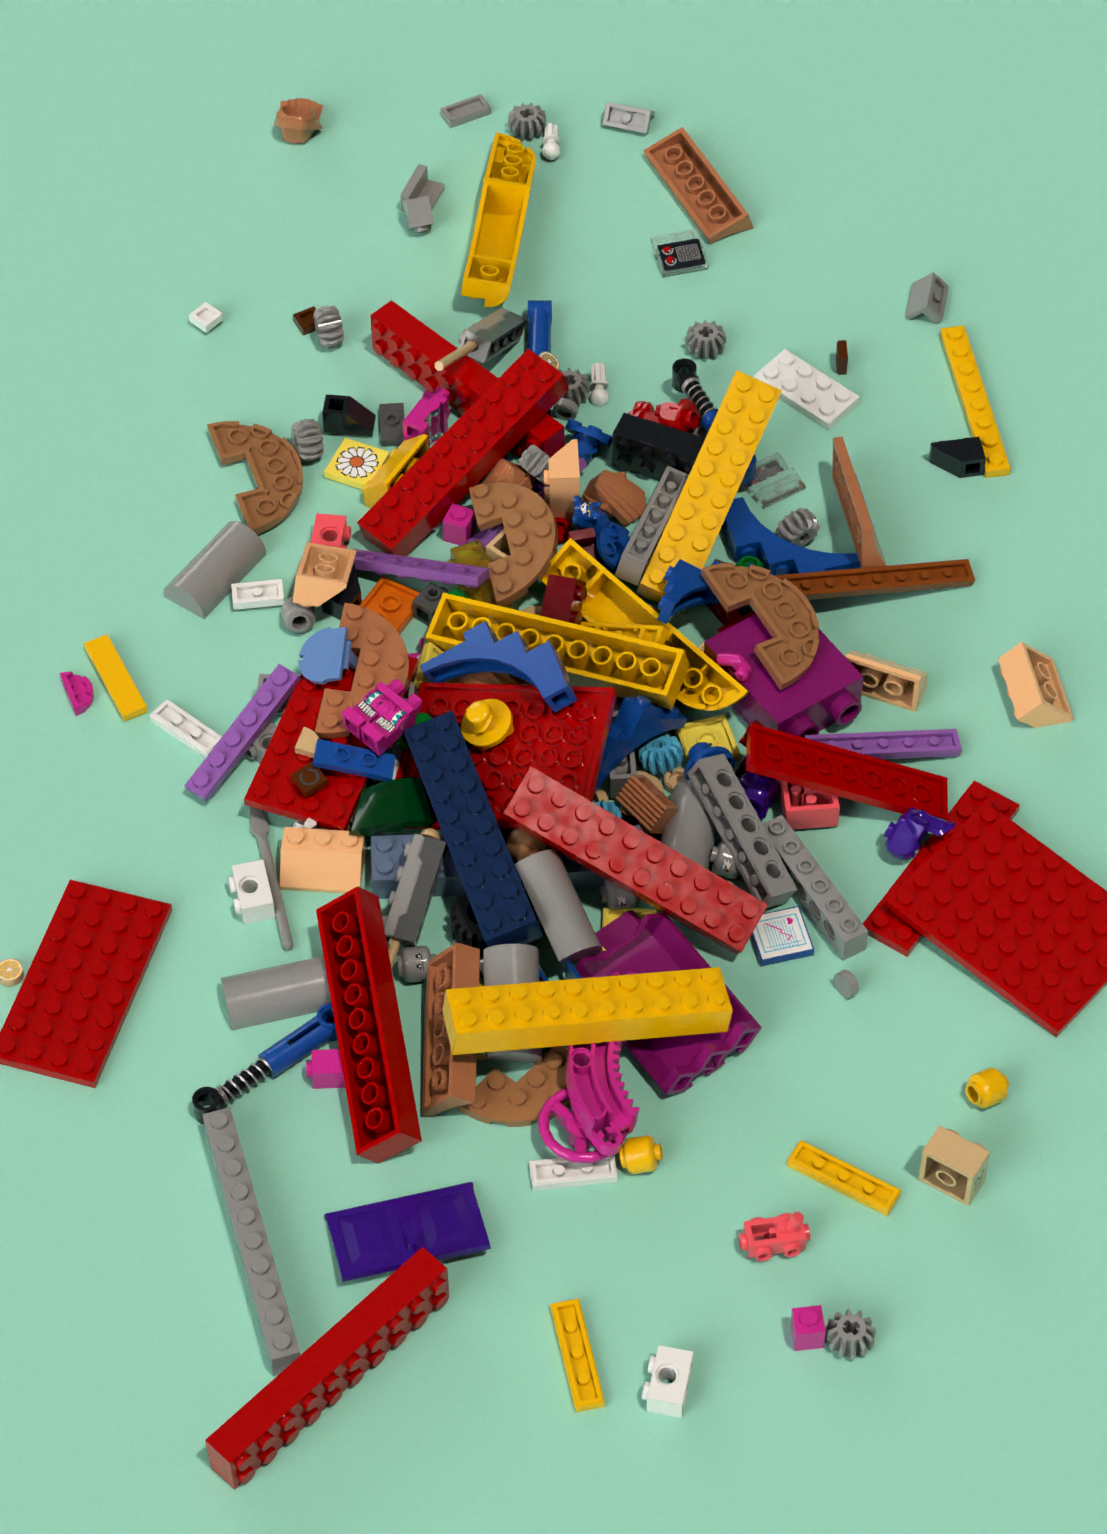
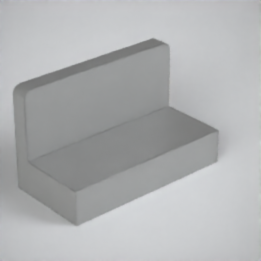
M606 102L602 125L648 134L651 116L655 115V111Z
M418 164L401 193L402 212H405L403 201L429 196L431 210H433L444 191V184L428 180L427 166Z
M934 272L912 283L906 317L910 320L924 313L935 324L942 321L949 286Z

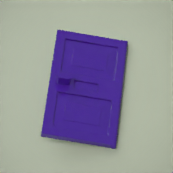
M473 1182L326 1213L324 1218L328 1223L342 1281L397 1270L422 1247L437 1260L491 1249L474 1193Z

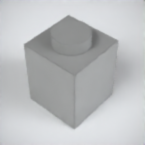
M429 196L403 201L408 230L415 229V233L428 231V226L434 224Z

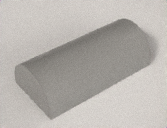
M238 521L228 522L164 588V597L205 619L232 591L231 584L239 583L266 555L263 542L245 524Z
M691 780L679 782L673 789L670 800L679 809L661 833L660 842L708 869L711 849L715 844L718 830Z
M555 849L540 851L517 862L515 867L559 962H579L583 957L597 956L601 952L602 946L558 851Z
M500 944L483 950L484 986L540 982L539 950L537 947L527 944ZM542 1048L486 1052V1059L537 1063L542 1060Z
M324 956L220 978L232 1030L316 1013L322 1005L331 1003Z

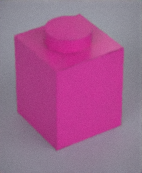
M452 503L442 521L443 541L467 548V541L476 531L475 512L473 509Z
M339 1049L312 1050V1061H306L307 1078H312L313 1089L346 1088Z
M821 1305L792 1308L790 1326L794 1350L824 1348L826 1330Z

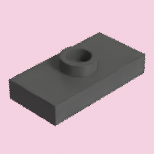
M404 403L379 404L381 446L401 445L404 439Z

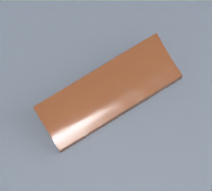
M683 127L643 150L646 158L710 244L731 234L754 229L749 214Z
M843 437L833 438L832 479L861 568L887 566Z
M458 942L431 959L427 968L421 1115L433 1117L451 1108L475 1103L477 1053L452 1055L442 1011L446 989L479 987L480 949Z

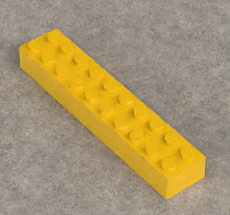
M736 370L636 594L659 604L663 595L666 594L663 591L667 583L664 580V576L669 566L675 567L679 559L702 570L782 390Z
M447 593L442 594L425 636L427 642H432L445 652L465 641L464 632L486 621L497 635L498 640L518 631L528 644L530 651L550 641L560 654L572 686L614 687L618 692L617 697L624 698L641 695L650 699L652 705L670 710L674 707L689 667V661L683 649Z
M720 967L446 989L442 1010L452 1055L728 1032L733 1012Z

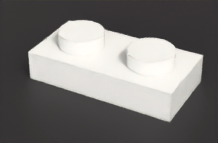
M282 579L231 584L234 610L278 606L284 603Z

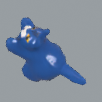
M575 495V511L572 517L573 526L578 527L579 530L594 527L596 541L598 532L613 522L610 521L604 511L599 509L601 502H584L579 496ZM618 525L627 534L630 533L628 529Z

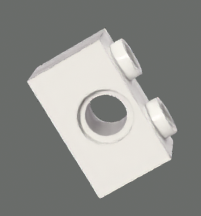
M264 860L232 865L233 876L228 877L231 893L236 892L237 898L233 899L236 915L241 914L243 924L275 918L274 902Z
M658 1345L656 1356H650L648 1373L652 1374L651 1382H645L642 1399L647 1400V1412L682 1418L693 1367V1351ZM668 1378L674 1382L666 1384L661 1382V1380Z

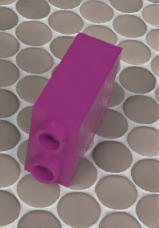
M756 614L704 641V653L716 664L718 653L741 654L751 666L752 674L746 681L736 679V670L732 666H720L749 691L744 698L732 705L748 725L757 720L765 727L804 738V735H818L821 730L834 723H837L839 726L847 725L861 712L863 676L819 628V644L813 663L797 682L783 690H780L754 652L755 645L772 639V636Z

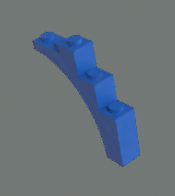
M743 497L733 500L721 527L735 563L742 557L754 556L760 558L765 569L771 570L770 573L774 575L861 568L857 553H827L810 550L792 544L775 535L752 514Z
M679 559L675 567L669 566L664 576V580L667 583L663 591L666 594L663 595L657 608L661 612L657 620L667 624L674 615L684 609L702 604L720 603L701 576V569ZM714 561V563H713L712 565L721 564V563H719V562H717V561Z
M486 621L464 632V642L420 665L422 673L430 683H443L452 678L483 672L504 673L521 678L540 691L543 699L554 713L578 700L560 654L550 641L530 651L528 644L518 631L498 640L497 635Z
M641 695L624 697L614 723L610 724L595 792L610 772L642 743L666 731L684 728L687 718L679 713L680 710L675 706L670 710L652 705L650 699Z

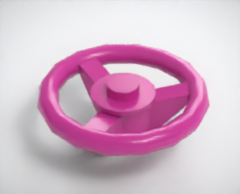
M567 1088L559 1090L545 1101L538 1115V1131L544 1144L558 1157L574 1163H593L609 1157L601 1154L598 1150L586 1152L587 1149L593 1147V1144L578 1123L574 1111H570L560 1103L565 1099H569ZM551 1113L568 1133V1142L575 1148V1151L563 1147L554 1139L549 1129ZM625 1130L621 1132L623 1137L622 1143L627 1135Z

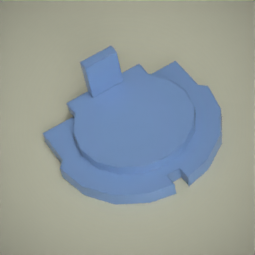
M328 627L317 631L308 638L299 654L303 660H298L299 669L307 680L314 684H326L327 682L342 680L343 671L349 670V666L353 670L356 669L358 657L351 651L352 641H347V627L334 629Z

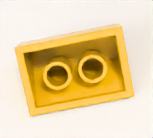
M422 434L405 440L398 448L392 451L390 458L384 465H380L371 481L365 483L362 491L364 494V506L372 508L429 450L427 435Z

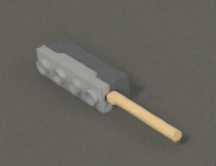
M503 307L495 312H491L489 316L482 318L481 321L463 330L459 338L460 348L437 361L435 369L441 371L466 355L485 364L520 341L527 319Z
M432 828L424 829L420 835L414 834L413 841L407 842L404 851V857H407L405 866H400L398 869L396 882H399L396 892L392 891L388 900V907H391L388 917L383 916L386 941L389 943L388 952L391 969H393L400 946L406 948L415 947L418 944L447 852L446 842L441 841L439 833Z

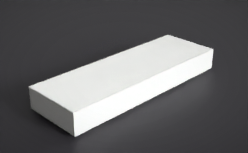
M168 699L149 715L151 722L204 758L208 756L222 738L217 732Z
M615 1155L593 1163H574L563 1158L529 1161L532 1191L618 1182Z

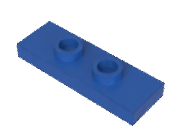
M317 739L312 766L381 781H390L393 777L396 755L383 753L379 756L369 749Z

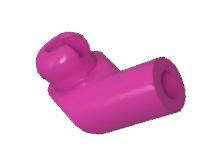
M718 653L717 664L719 666H732L736 670L735 676H737V680L746 681L751 676V666L741 654Z

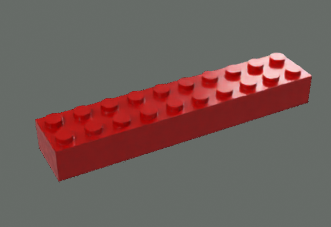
M392 300L370 315L373 350L378 355H382L389 360L394 367L404 371L410 379L416 380L424 386L427 391L433 393L436 387L448 390L450 392V399L447 401V405L458 411L461 416L498 379V377L467 355L441 371L436 370L435 363L458 348ZM546 413L510 450L511 453L521 458V454L525 449H528L530 445H535L552 457L565 446L564 425Z
M527 349L357 522L363 536L384 553L407 556L446 516L451 504L457 505L470 492L469 488L475 486L569 390L564 374L530 349Z
M531 766L526 771L500 816L505 821L661 912L666 913V915L735 955L743 951L768 906L763 901Z
M357 886L316 909L356 1153L360 1157L381 1163L421 1142L422 1138L379 896Z
M424 1247L419 1249L205 1440L210 1467L234 1490L241 1484L248 1483L258 1468L263 1464L270 1463L276 1457L278 1450L285 1444H291L307 1424L311 1425L317 1421L321 1412L329 1404L334 1405L337 1403L349 1386L358 1384L369 1368L379 1365L389 1350L400 1346L405 1341L409 1332L414 1328L421 1327L426 1322L430 1313L435 1309H441L449 1299L448 1269Z

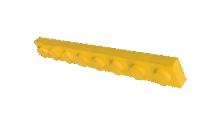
M963 325L941 328V341L972 437L980 438L986 457L985 478L1010 475L1011 468L965 327Z

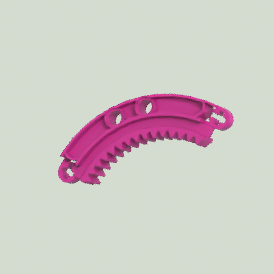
M618 971L611 976L619 975ZM630 972V973H627V974H625V975L638 974V973ZM626 1041L569 1045L566 1063V1083L574 1114L594 1147L603 1155H615L620 1151L623 1137L621 1132L624 1130L628 1134L633 1132L639 1114V1107H632L633 1099H627L629 1092L624 1090L625 1083L621 1082L622 1073H619V1054L623 1043Z

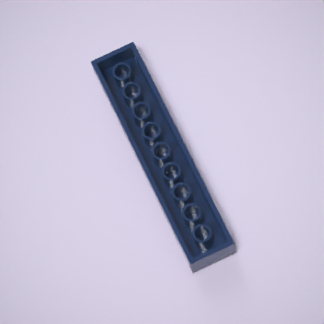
M451 710L403 730L487 947L500 944H527L544 937L453 711Z

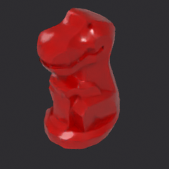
M688 398L681 399L679 404L672 402L659 404L656 406V410H654L652 403L638 401L633 409L627 413L692 434L699 424L696 406Z

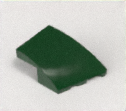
M394 779L363 789L359 796V804L355 810V818L349 833L350 835L373 836L377 830L401 832L405 826L429 828L433 823L422 779Z

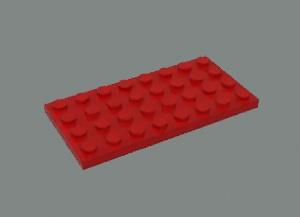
M408 656L409 679L406 693L419 665L418 659ZM349 666V670L343 671L342 680L331 681L326 684H314L301 673V680L295 686L244 798L246 806L305 822L310 817V819L317 822L316 826L329 830H347L358 805L361 791L365 789L369 778L319 768L328 779V785L306 798L291 780V774L313 761L312 757L295 753V746L304 727L315 732L325 688L351 692L356 669L353 670ZM350 733V736L342 738H319L371 750L352 733Z
M70 879L0 1031V1064L96 1088L171 915L172 905Z

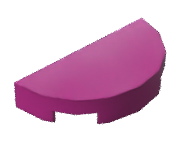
M70 671L60 673L61 681L75 715L78 716L86 712L94 699L92 683L86 676L74 675Z

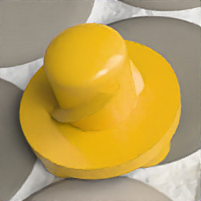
M497 699L473 702L466 709L467 712L461 723L463 737L470 745L481 751H486L498 745L514 731L513 716L510 709L505 703Z

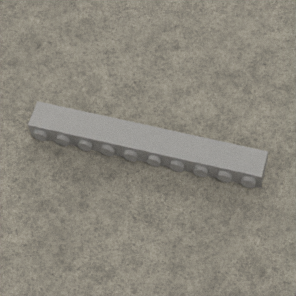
M229 1107L202 1114L204 1127L274 1376H277L301 1354L231 1108Z

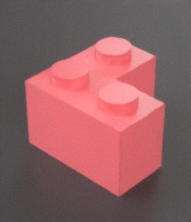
M779 780L782 814L793 830L838 826L840 811L838 796Z

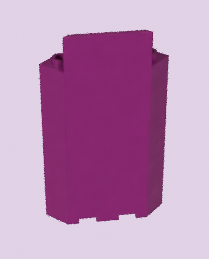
M633 910L625 912L595 933L601 946L606 951L601 950L595 957H583L576 965V970L582 978L611 976L617 971L619 975H625L630 972L641 974L711 968L666 913L647 914L640 920ZM727 986L726 990L733 1010L728 1032L626 1040L624 1043L666 1095L687 1091L693 1086L691 1083L693 1079L703 1072L708 1076L725 1064L723 1059L735 1050L740 1054L747 1049L762 1029Z

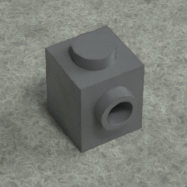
M430 582L412 601L413 618L430 626L442 594L448 593V590Z

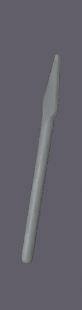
M250 807L251 832L257 837L261 857L264 860L282 945L284 949L291 950L293 948V940L267 837L270 827L262 810Z

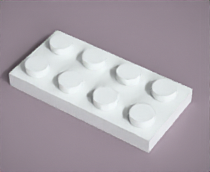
M786 349L754 375L755 379L782 390L779 397L780 400L827 430L831 429L860 402V396Z

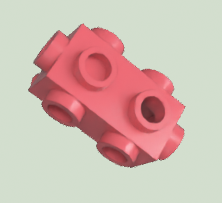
M795 1212L794 1214L784 1213L778 1217L765 1219L756 1217L749 1221H744L743 1233H739L741 1251L747 1250L748 1258L755 1257L757 1261H767L774 1254L784 1253L786 1257H795L801 1253V1250L806 1249V1241H810L808 1224H803L804 1216L800 1212Z

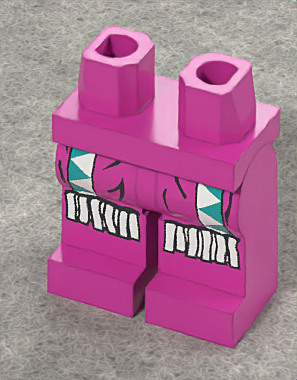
M436 387L433 393L425 390L422 398L403 420V441L425 434L428 436V446L430 449L432 442L437 441L441 433L444 434L448 430V417L450 416V409L447 405V401L450 399V392L440 387Z
M394 679L387 685L380 681L375 686L376 689L371 690L353 708L349 706L341 712L344 727L379 756L404 734L403 730L417 723L415 715L423 708L422 700L416 694H411L406 700L401 698L406 693L404 685L397 679Z

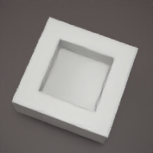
M207 302L189 314L190 322L206 333L224 320L223 313Z

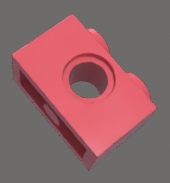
M316 513L310 543L347 549L345 543L346 541L350 542L351 526H347L346 516Z

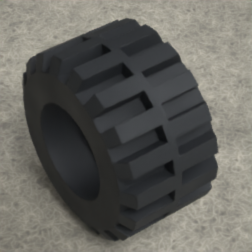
M464 890V895L459 894L456 897V902H453L451 907L452 937L455 943L458 942L480 949V956H484L483 950L488 947L479 925L474 923L476 917Z

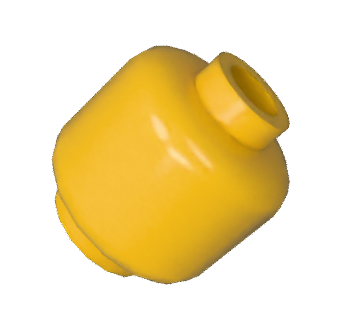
M986 1068L969 1077L966 1085V1095L972 1104L980 1108H989L1007 1098L1008 1079L999 1070Z
M651 1135L629 1137L620 1148L621 1165L623 1168H627L631 1174L653 1172L657 1169L658 1161L663 1160L661 1144H656Z

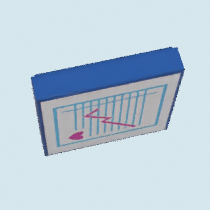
M799 906L763 913L751 935L761 966L814 955V947Z

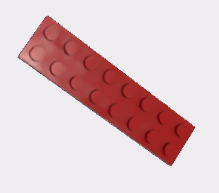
M753 723L747 728L746 771L900 814L906 813L910 807H914L919 810L923 809L932 816L948 820L947 777Z
M974 780L948 813V821L955 822V827L941 836L935 834L930 836L864 921L863 925L868 930V936L908 957L923 935L884 906L885 900L985 801L1011 820L1019 812L1020 804Z

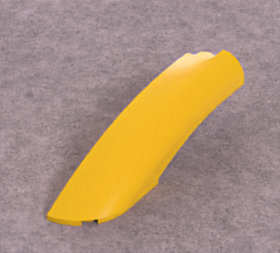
M495 132L484 177L461 291L462 296H468L472 299H485L484 307L498 306L509 296L536 165V156L530 147L525 148L521 140Z
M571 538L550 560L551 566L541 579L546 585L549 574L576 578L587 583V597L582 604L581 613L582 617L588 622L661 625L669 629L664 645L683 649L689 661L688 670L677 696V700L698 710L714 711L734 705L749 693L748 690L669 622L665 624L657 620L659 614Z

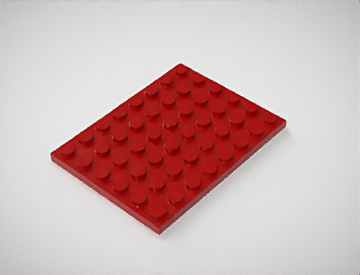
M421 682L417 696L421 698L423 708L419 713L423 712L434 718L452 710L460 729L462 719L467 712L466 709L473 702L497 699L508 706L513 716L514 731L510 736H507L501 743L486 751L473 747L467 741L466 744L502 833H511L519 828L500 818L530 766L592 802L618 693L614 687L572 686L578 700L555 713L543 699L540 691L533 685ZM410 749L403 750L396 779L421 778ZM424 786V790L426 793L427 801L433 819V823L430 825L429 828L441 830L436 814L434 812V809L432 807L429 796ZM404 827L408 829H427L426 827Z
M986 801L885 900L884 906L1056 1038L1107 985V891Z

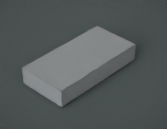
M482 94L440 108V115L450 129L491 114V107Z

